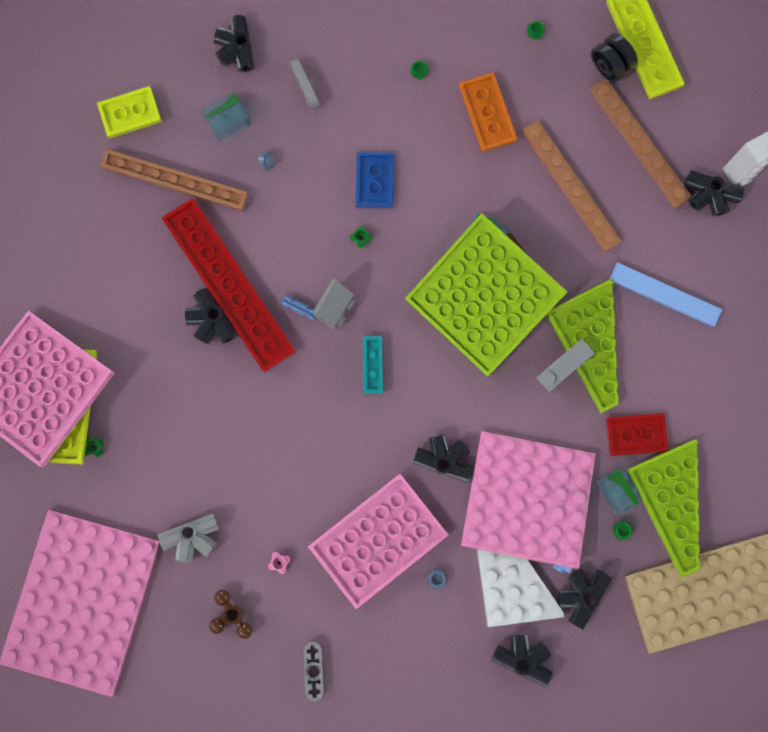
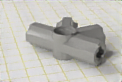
M214 513L162 532L158 534V540L163 550L177 546L175 560L192 563L194 549L206 557L217 543L206 534L220 528ZM187 526L193 529L194 533L191 537L184 534V528Z

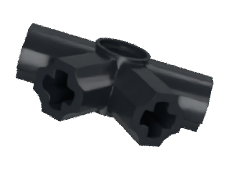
M234 15L230 18L232 31L221 27L215 31L214 43L224 46L215 54L223 66L227 67L237 59L239 71L244 73L251 72L254 69L246 16Z
M692 170L689 171L684 183L685 187L697 191L688 199L689 205L699 212L709 203L711 214L715 217L729 213L727 201L739 204L744 194V187L725 182L719 176L710 177ZM711 184L716 185L718 190L712 189Z
M208 288L197 291L193 297L200 308H186L185 311L186 325H199L194 337L208 345L215 333L222 344L233 340L237 335ZM214 312H219L217 319H211V315Z
M446 435L429 438L432 452L418 447L413 464L468 483L473 466L460 462L470 453L461 440H458L448 449ZM439 460L447 462L448 467L446 470L439 469Z
M581 569L567 577L574 590H560V608H575L568 622L582 630L585 628L595 608L599 605L600 599L612 580V577L598 569L591 581H589L585 572ZM587 594H592L595 597L593 605H588L585 602Z
M528 635L510 636L511 651L500 645L496 647L491 661L547 688L553 671L540 665L551 657L549 650L542 642H539L529 650ZM521 660L527 665L524 672H520L517 668V664Z

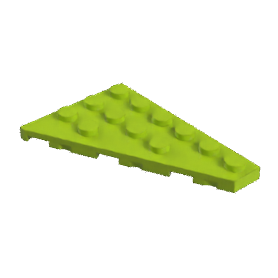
M612 279L551 309L546 315L566 352L581 339L595 352L576 371L600 414L619 404Z
M696 439L627 469L680 578L700 570L698 442Z

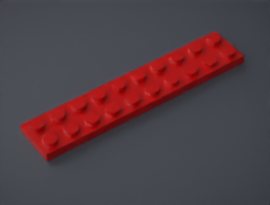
M191 198L163 216L161 219L264 373L296 353L195 200Z

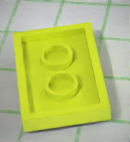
M150 86L97 102L109 139L162 122Z

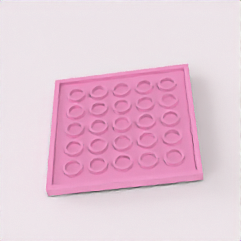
M27 311L0 346V436L39 467L44 468L115 373L36 315Z
M481 431L461 546L578 570L595 453Z

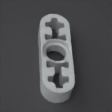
M295 59L289 62L290 68L310 109L312 110L320 106L299 60Z
M311 641L304 648L305 693L309 700L318 701L324 694L322 647L318 642ZM311 645H314L315 649L319 650V652L315 653V660L319 659V662L312 661L308 663L307 659H312V654L307 651L311 648ZM312 665H316L320 670L319 675L316 677H312L308 673V669ZM320 679V683L316 682V689L320 690V693H317V697H313V693H309V690L313 688V682L308 683V680L316 681Z

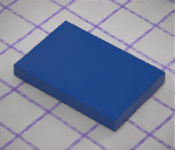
M357 152L356 208H393L394 153Z

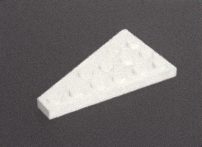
M477 550L487 627L564 617V612L527 559Z

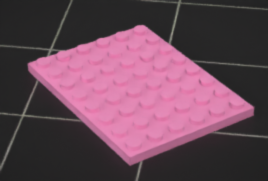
M48 510L0 658V665L113 697L160 547L159 541Z

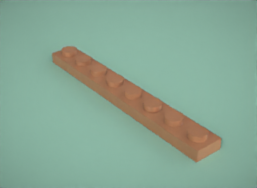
M605 78L591 87L590 92L672 206L676 209L688 201L691 197L690 193L608 80Z
M539 120L524 128L522 133L604 253L620 244L622 241Z
M106 149L100 165L105 170L242 212L248 197V192L108 149Z

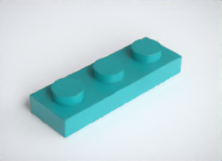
M363 336L364 394H383L382 336Z

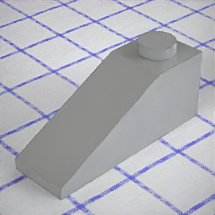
M581 339L543 371L537 379L549 392H553L590 359L595 352Z

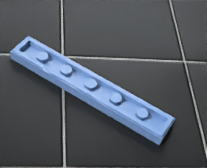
M618 262L610 276L613 283L711 327H715L722 309Z

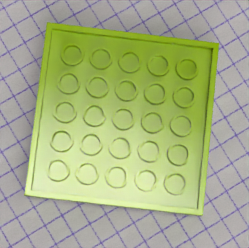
M481 213L405 299L488 377L568 291Z

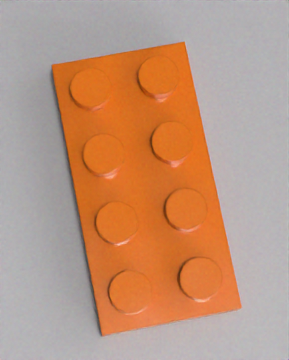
M494 72L458 83L481 153L517 142V136Z

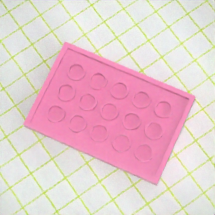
M399 474L310 544L308 548L354 608L357 609L445 539L448 533L403 476Z

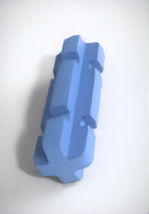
M287 295L283 298V306L291 307V310L303 316L307 315V318L311 320L315 319L313 308H309V306L293 300V298Z

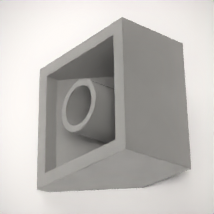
M332 279L313 311L315 319L336 330L337 326L341 327L346 318L344 314L347 310L350 311L355 303L353 300L354 294L338 281Z

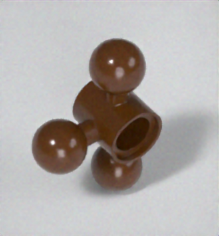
M226 590L217 591L214 600L216 604L224 606L225 610L223 618H214L210 621V631L214 634H220L225 629L226 623L236 624L237 635L242 639L249 638L253 630L250 624L243 623L241 620L244 614L243 609L239 605L230 604V594ZM230 609L237 610L238 618L236 620L229 617Z

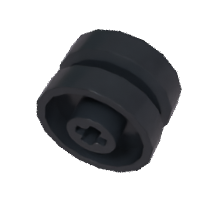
M617 33L609 35L603 43L598 44L591 51V59L597 70L604 78L613 83L618 82L624 77L625 73L633 70L638 64V57L632 45L626 38Z

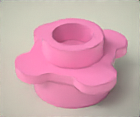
M274 552L271 563L268 564L269 570L285 574L290 557Z

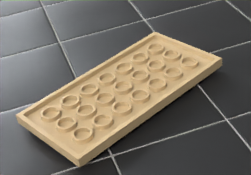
M768 533L700 553V570L680 578L673 562L624 576L649 654L768 619Z

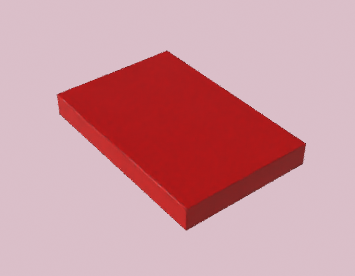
M664 413L606 418L610 456L669 451Z

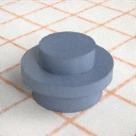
M270 151L262 152L258 157V165L264 170H269L274 165V157Z
M435 569L428 574L427 582L433 589H441L446 585L447 577L442 570Z

